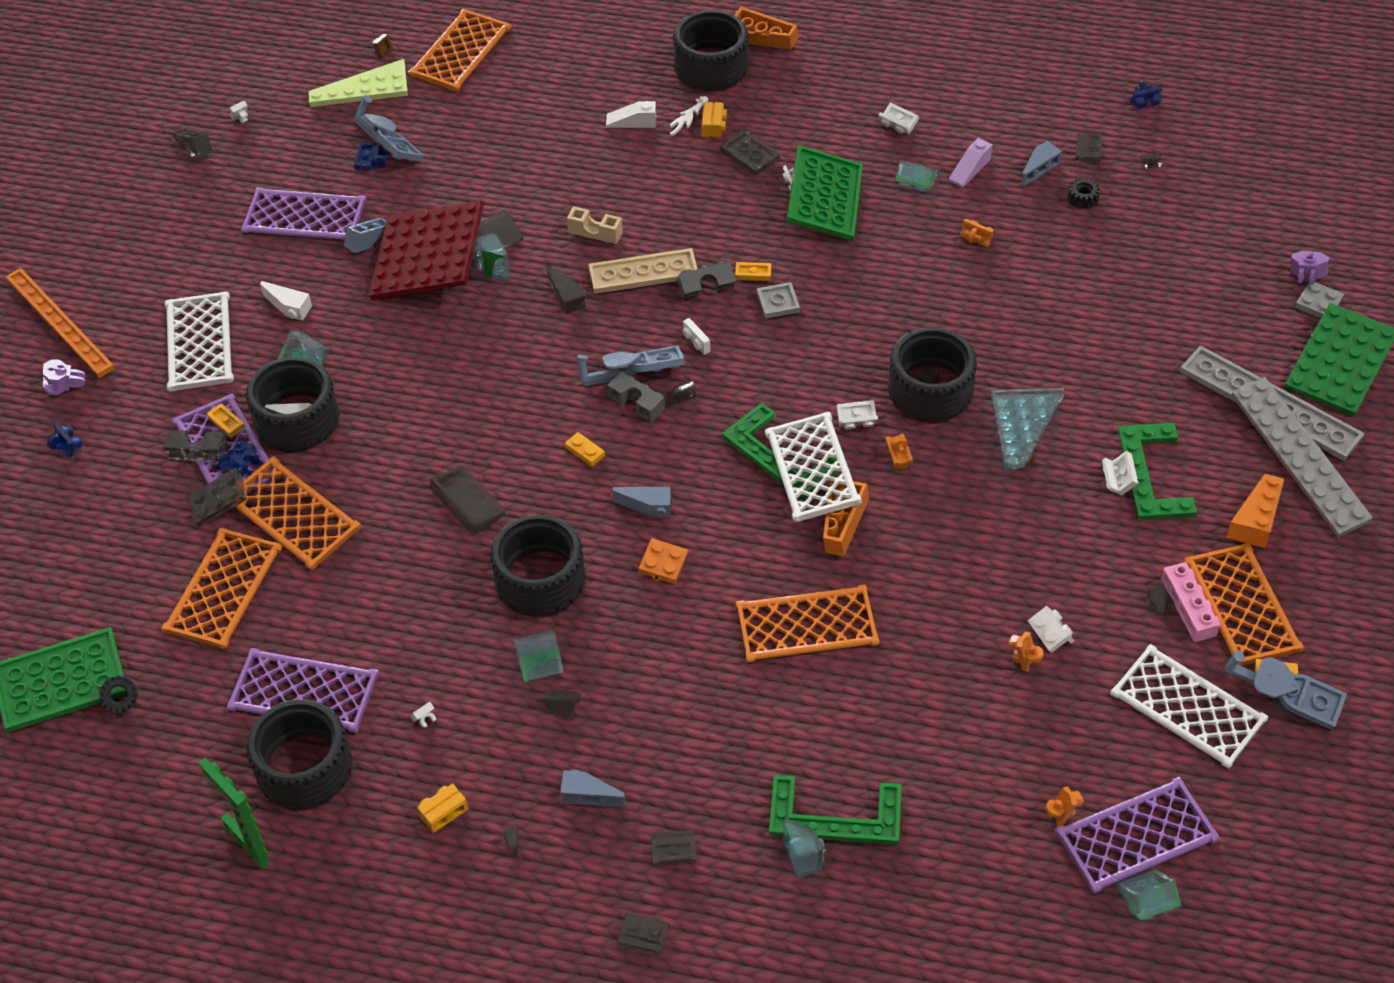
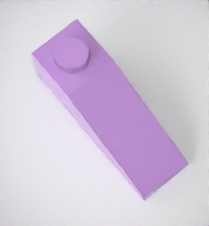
M977 138L969 146L948 181L963 188L991 160L992 144Z

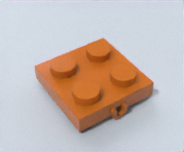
M651 538L638 573L650 576L655 581L663 580L676 584L688 555V549Z

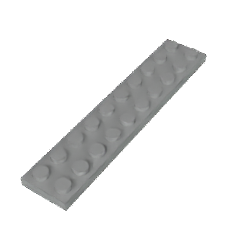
M1199 346L1180 368V373L1234 402L1236 401L1232 397V391L1261 379L1202 346ZM1271 384L1322 450L1345 461L1363 439L1365 433Z
M1266 377L1232 391L1234 400L1337 537L1372 522L1373 517Z

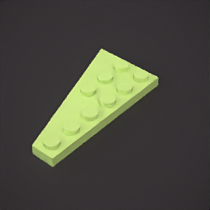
M402 59L309 91L310 107L358 102L363 100L364 95L369 96L371 100L408 96L405 61Z

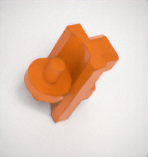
M965 219L963 220V227L959 236L968 239L969 243L975 242L988 247L994 230L990 227L979 225L976 221Z
M904 434L895 437H885L886 445L896 469L907 468V464L913 463Z
M1024 632L1022 637L1013 635L1008 643L1011 649H1015L1012 656L1013 662L1020 663L1023 671L1028 672L1030 663H1038L1044 656L1043 649L1033 644L1031 633Z
M1063 787L1055 800L1047 802L1045 809L1050 817L1056 818L1057 827L1064 826L1068 819L1075 816V808L1081 806L1084 799L1079 791L1071 792L1069 787Z

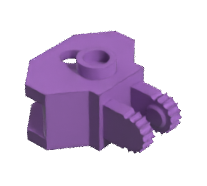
M1300 251L1294 253L1291 258L1290 273L1298 277V283H1302L1305 280L1309 281V284H1314V281H1317V279L1327 276L1329 257L1321 252Z
M50 360L44 364L42 389L49 395H58L64 391H69V387H83L85 384V373L71 370V366L64 364L60 360Z

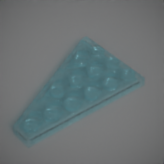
M1064 388L991 390L1004 469L1024 468L1064 396Z

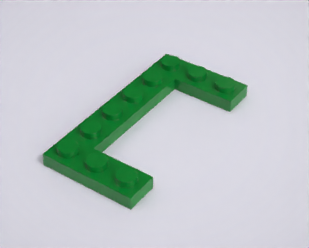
M761 403L724 431L722 438L784 486L773 451L752 436L775 418V412ZM829 457L825 463L834 464L837 459ZM815 464L810 469L814 470L818 466V464ZM823 466L818 472L826 474L830 468ZM791 468L788 474L796 475L799 471ZM833 471L830 476L833 477L839 471ZM805 472L800 477L808 479L811 473ZM814 476L811 481L819 483L823 478ZM796 481L792 487L801 488L804 483ZM808 485L804 491L813 492L816 487ZM803 494L799 496L801 500H805L808 497Z
M1175 423L1118 426L1117 432L1122 454L1125 451L1132 454L1138 484L1131 489L1137 519L1155 520L1196 517L1197 510L1193 497L1154 499L1142 444L1177 442L1178 435Z
M205 757L198 763L203 775L229 802L235 816L233 819L229 813H226L221 817L225 829L257 864L264 869L270 864L267 858L269 853L263 846L265 842L259 834L261 832L255 825L257 821L251 814L253 812L251 807L247 804L248 798L241 790L236 791L233 781L228 776L224 778L221 775L222 771L215 762L211 764Z
M774 775L769 836L803 838L798 828L788 821L789 819L816 831L815 839L899 845L901 784L880 783L878 820L792 814L795 777Z

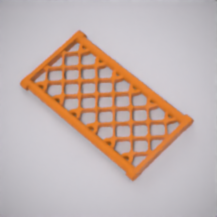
M462 9L459 16L433 46L408 71V75L457 92L461 88L462 83L512 26L507 22ZM471 22H478L477 25H469ZM459 24H467L465 28H458ZM487 26L492 27V29L483 30L482 28ZM478 28L481 29L480 32L473 33L471 31ZM470 31V34L461 35V32ZM494 33L495 36L486 37L485 34ZM451 34H459L458 37H450ZM480 35L484 36L483 39H478V40H476V39L474 38V37L480 36ZM472 38L473 41L464 42V39ZM454 41H462L461 44L454 45L452 43ZM483 42H485V43L487 44L485 47H484V46H481V47H478V46H477V44L483 43ZM451 43V46L442 47V44ZM475 45L476 48L467 49L466 46ZM461 47L465 48L464 51L456 52L455 50ZM448 50L454 51L451 54H445L444 52ZM435 52H436V53H440V52L443 53L442 56H438V57H434L433 54H434ZM478 52L479 54L478 56H469V53ZM464 54L468 56L467 58L463 59L458 58V56ZM456 57L457 60L447 61V58ZM444 59L446 61L445 63L441 64L436 63V61ZM467 61L471 63L469 66L461 65V63ZM426 62L435 63V65L425 66ZM459 64L460 67L452 69L450 65ZM448 67V70L439 71V68ZM436 69L438 71L436 73H428L429 70ZM453 72H462L461 76H454L452 74ZM451 74V77L442 78V75Z
M274 456L223 498L228 505H233L303 561L305 566L311 571L362 527V524L348 517L284 467ZM271 467H273V471L271 473H265ZM282 475L286 477L285 483L275 484L276 477ZM272 477V483L261 484V479ZM259 478V483L257 485H251ZM295 485L299 487L298 493L288 494L289 487ZM285 487L284 494H274L275 488ZM272 488L270 495H260L261 489ZM249 489H258V495L247 496V491ZM245 490L243 497L235 498ZM309 495L313 498L310 504H301L302 497ZM298 498V504L287 505V499ZM271 499V505L260 507V501ZM275 499H285L284 505H273ZM249 500H258L257 506L250 509L246 507V503ZM323 506L326 508L324 514H314L316 507ZM302 508H312L310 515H300V510ZM298 509V514L296 516H287V510ZM274 510H284V516L273 517ZM260 511H271L270 517L264 519L259 517ZM336 516L339 519L337 525H327L328 518ZM302 519H311V525L300 527V521ZM314 519H325L324 525H313ZM288 520H298L296 527L287 528L286 522ZM274 521H284V526L276 530L272 527ZM348 526L350 527L346 532L340 535L341 529L347 528ZM338 529V535L328 537L327 530ZM325 530L323 537H313V531ZM297 531V537L288 540L285 538L286 533ZM300 531H311L309 538H299ZM335 540L331 545L326 547L327 541ZM324 541V547L313 549V542ZM310 542V548L301 551L298 548L299 543ZM313 553H320L315 559H311Z
M219 528L216 533V539L168 621L161 627V631L225 650L230 643V637L277 553L281 552L283 545ZM225 537H228V538H231V539H235V540L230 541V542H227V541L225 540ZM242 542L250 543L252 545L245 547L243 546ZM241 544V549L234 552L230 551L229 547L231 545ZM260 546L271 550L261 551ZM258 548V554L248 556V550ZM218 549H228V554L221 557L217 556L216 552ZM245 553V559L238 562L234 560L235 555ZM232 558V564L225 567L221 565V561ZM257 558H263L264 560L262 566H253L251 561ZM218 563L220 565V569L209 572L207 569L209 564ZM245 563L250 564V569L239 571L238 566ZM232 568L237 569V574L230 577L226 576L225 571ZM219 573L224 574V579L217 582L212 580V576ZM249 573L255 574L253 581L243 580L244 575ZM209 578L211 580V584L200 587L198 584L201 579ZM241 578V584L234 587L230 585L229 582L231 580ZM224 583L229 585V588L222 592H218L216 589L217 586ZM211 588L215 589L216 593L214 595L204 597V591ZM241 588L247 590L245 596L236 597L234 591ZM200 593L203 598L192 603L190 601L191 595ZM228 593L233 594L234 598L232 600L222 602L221 596ZM216 598L220 600V604L214 607H209L207 604ZM233 603L238 605L236 612H227L225 609L226 606ZM206 604V610L199 613L195 612L194 607ZM221 608L224 609V615L217 618L213 617V611ZM183 610H193L194 614L189 617L182 618L180 615ZM206 614L211 615V620L204 623L199 622V617ZM193 619L197 620V626L186 628V622ZM228 619L230 623L227 627H217L216 623L218 621ZM211 624L215 625L216 630L204 633V627ZM183 625L185 629L181 630L173 626ZM200 629L203 634L199 635L192 632ZM218 634L221 639L217 640L210 637Z
M1248 543L1186 557L1183 560L1187 563L1189 569L1193 570L1197 584L1201 585L1203 595L1211 603L1214 615L1219 618V631L1231 655L1235 651L1252 654V656L1245 657L1243 662L1238 663L1239 666L1255 663L1256 659L1276 658L1305 650L1302 642L1296 637L1253 553L1254 549ZM1244 552V555L1242 557L1234 555ZM1225 556H1226V558H1225L1224 561L1216 560V558H1221V557H1225ZM1232 558L1238 561V566L1233 567L1226 564L1227 559ZM1207 561L1205 566L1196 565V563ZM1213 562L1219 565V571L1209 569L1207 567L1208 564ZM1240 565H1251V572L1247 573L1240 570ZM1223 568H1227L1234 573L1231 577H1228L1220 572ZM1207 572L1214 575V580H1203V573ZM1235 574L1247 577L1246 581L1242 583L1235 580ZM1221 578L1228 581L1227 586L1222 587L1216 584V579ZM1249 579L1258 580L1260 586L1254 588L1247 585ZM1233 583L1242 589L1239 593L1228 589L1229 585ZM1212 588L1221 590L1223 594L1221 597L1211 596L1209 591ZM1247 589L1254 592V597L1248 598L1243 596V590ZM1230 594L1235 596V602L1231 603L1224 600V595ZM1257 595L1267 596L1269 601L1266 604L1257 602L1255 598ZM1239 599L1249 602L1250 605L1245 609L1236 605ZM1219 604L1231 607L1229 613L1219 612L1217 608ZM1256 605L1262 608V613L1256 614L1250 611L1251 606ZM1236 609L1243 612L1244 616L1242 619L1232 616L1231 612ZM1264 612H1275L1277 617L1275 620H1270L1263 616ZM1247 615L1257 618L1258 621L1253 625L1244 621ZM1227 620L1237 622L1239 624L1237 629L1227 628L1225 624ZM1259 622L1269 623L1271 625L1270 630L1267 631L1259 628ZM1244 625L1253 631L1250 635H1246L1239 631L1240 627ZM1273 627L1283 628L1285 634L1278 636L1271 631ZM1255 631L1265 634L1266 638L1264 641L1253 638L1252 635ZM1235 636L1245 638L1247 642L1245 645L1235 644L1233 639ZM1268 637H1272L1280 643L1277 647L1267 644L1266 640ZM1254 642L1261 647L1259 651H1254L1247 648L1248 643ZM1282 643H1286V644H1291V645H1292V646H1290V647H1285V648H1281V649H1280V646H1281ZM1262 648H1268L1272 650L1269 652L1261 653Z
M866 584L858 585V587L763 600L747 602L742 600L736 601L735 604L739 615L747 663L760 659L857 646H878L880 643L873 620ZM857 595L863 596L864 604L856 600ZM839 597H846L850 601L846 606L836 603ZM826 599L830 605L826 609H822L816 605L818 600ZM807 602L810 608L803 612L797 606L798 603ZM787 604L790 608L787 614L777 611L778 605ZM851 604L861 607L858 613L848 610ZM833 606L842 610L837 616L832 615L828 611ZM768 607L771 612L768 616L763 617L757 613L759 608ZM812 609L822 613L818 618L808 615ZM743 610H748L751 613L747 619H744ZM866 611L868 620L863 619L859 615ZM792 612L802 615L798 621L789 618ZM844 613L853 617L849 623L840 619ZM773 614L783 618L778 624L769 620ZM824 616H828L833 619V622L830 625H825L820 620ZM753 617L762 620L759 626H754L749 621ZM805 618L814 622L810 628H806L800 623ZM855 620L865 624L861 630L851 626ZM784 621L794 625L789 631L780 626ZM840 623L845 628L842 632H837L832 629L833 625ZM764 624L774 627L770 633L761 630ZM816 625L826 629L821 635L812 631ZM746 626L754 630L750 636H747ZM867 627H870L871 637H867L863 633ZM796 628L806 632L801 638L792 634ZM778 630L786 634L782 640H777L772 635ZM847 630L857 633L856 639L849 640L843 634ZM828 632L837 636L834 642H827L823 637ZM757 633L766 637L761 643L756 642L752 638ZM807 635H812L817 638L816 644L807 645L804 639ZM789 637L797 641L796 647L787 648L786 644H784L785 640ZM768 640H772L778 645L776 649L767 650L764 644ZM749 643L757 646L756 652L750 653Z

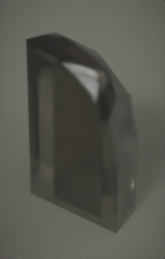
M686 381L673 387L668 395V407L696 398V389L693 381Z
M565 690L551 691L543 695V700L551 713L561 718L573 720L576 716L575 703H580L581 693Z

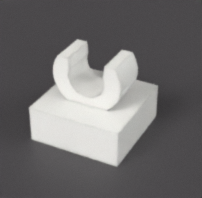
M245 101L230 107V117L233 121L237 119L241 123L248 121L246 118L248 116V105Z
M428 702L409 715L413 722L419 719V724L423 728L427 726L424 721L425 717H429L432 722L436 720L435 715L430 713L434 709L431 702Z

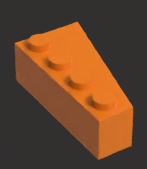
M740 7L734 15L742 20L747 27L750 45L791 50L798 40V28L795 24L744 7Z
M1264 474L1232 519L1226 538L1266 548L1284 482L1283 478Z
M830 480L831 487L834 484V482ZM853 481L857 494L862 499L860 505L827 513L823 534L825 553L844 557L869 500L867 484ZM838 484L835 490L843 491L847 486ZM832 493L829 496V500L836 501L839 495Z

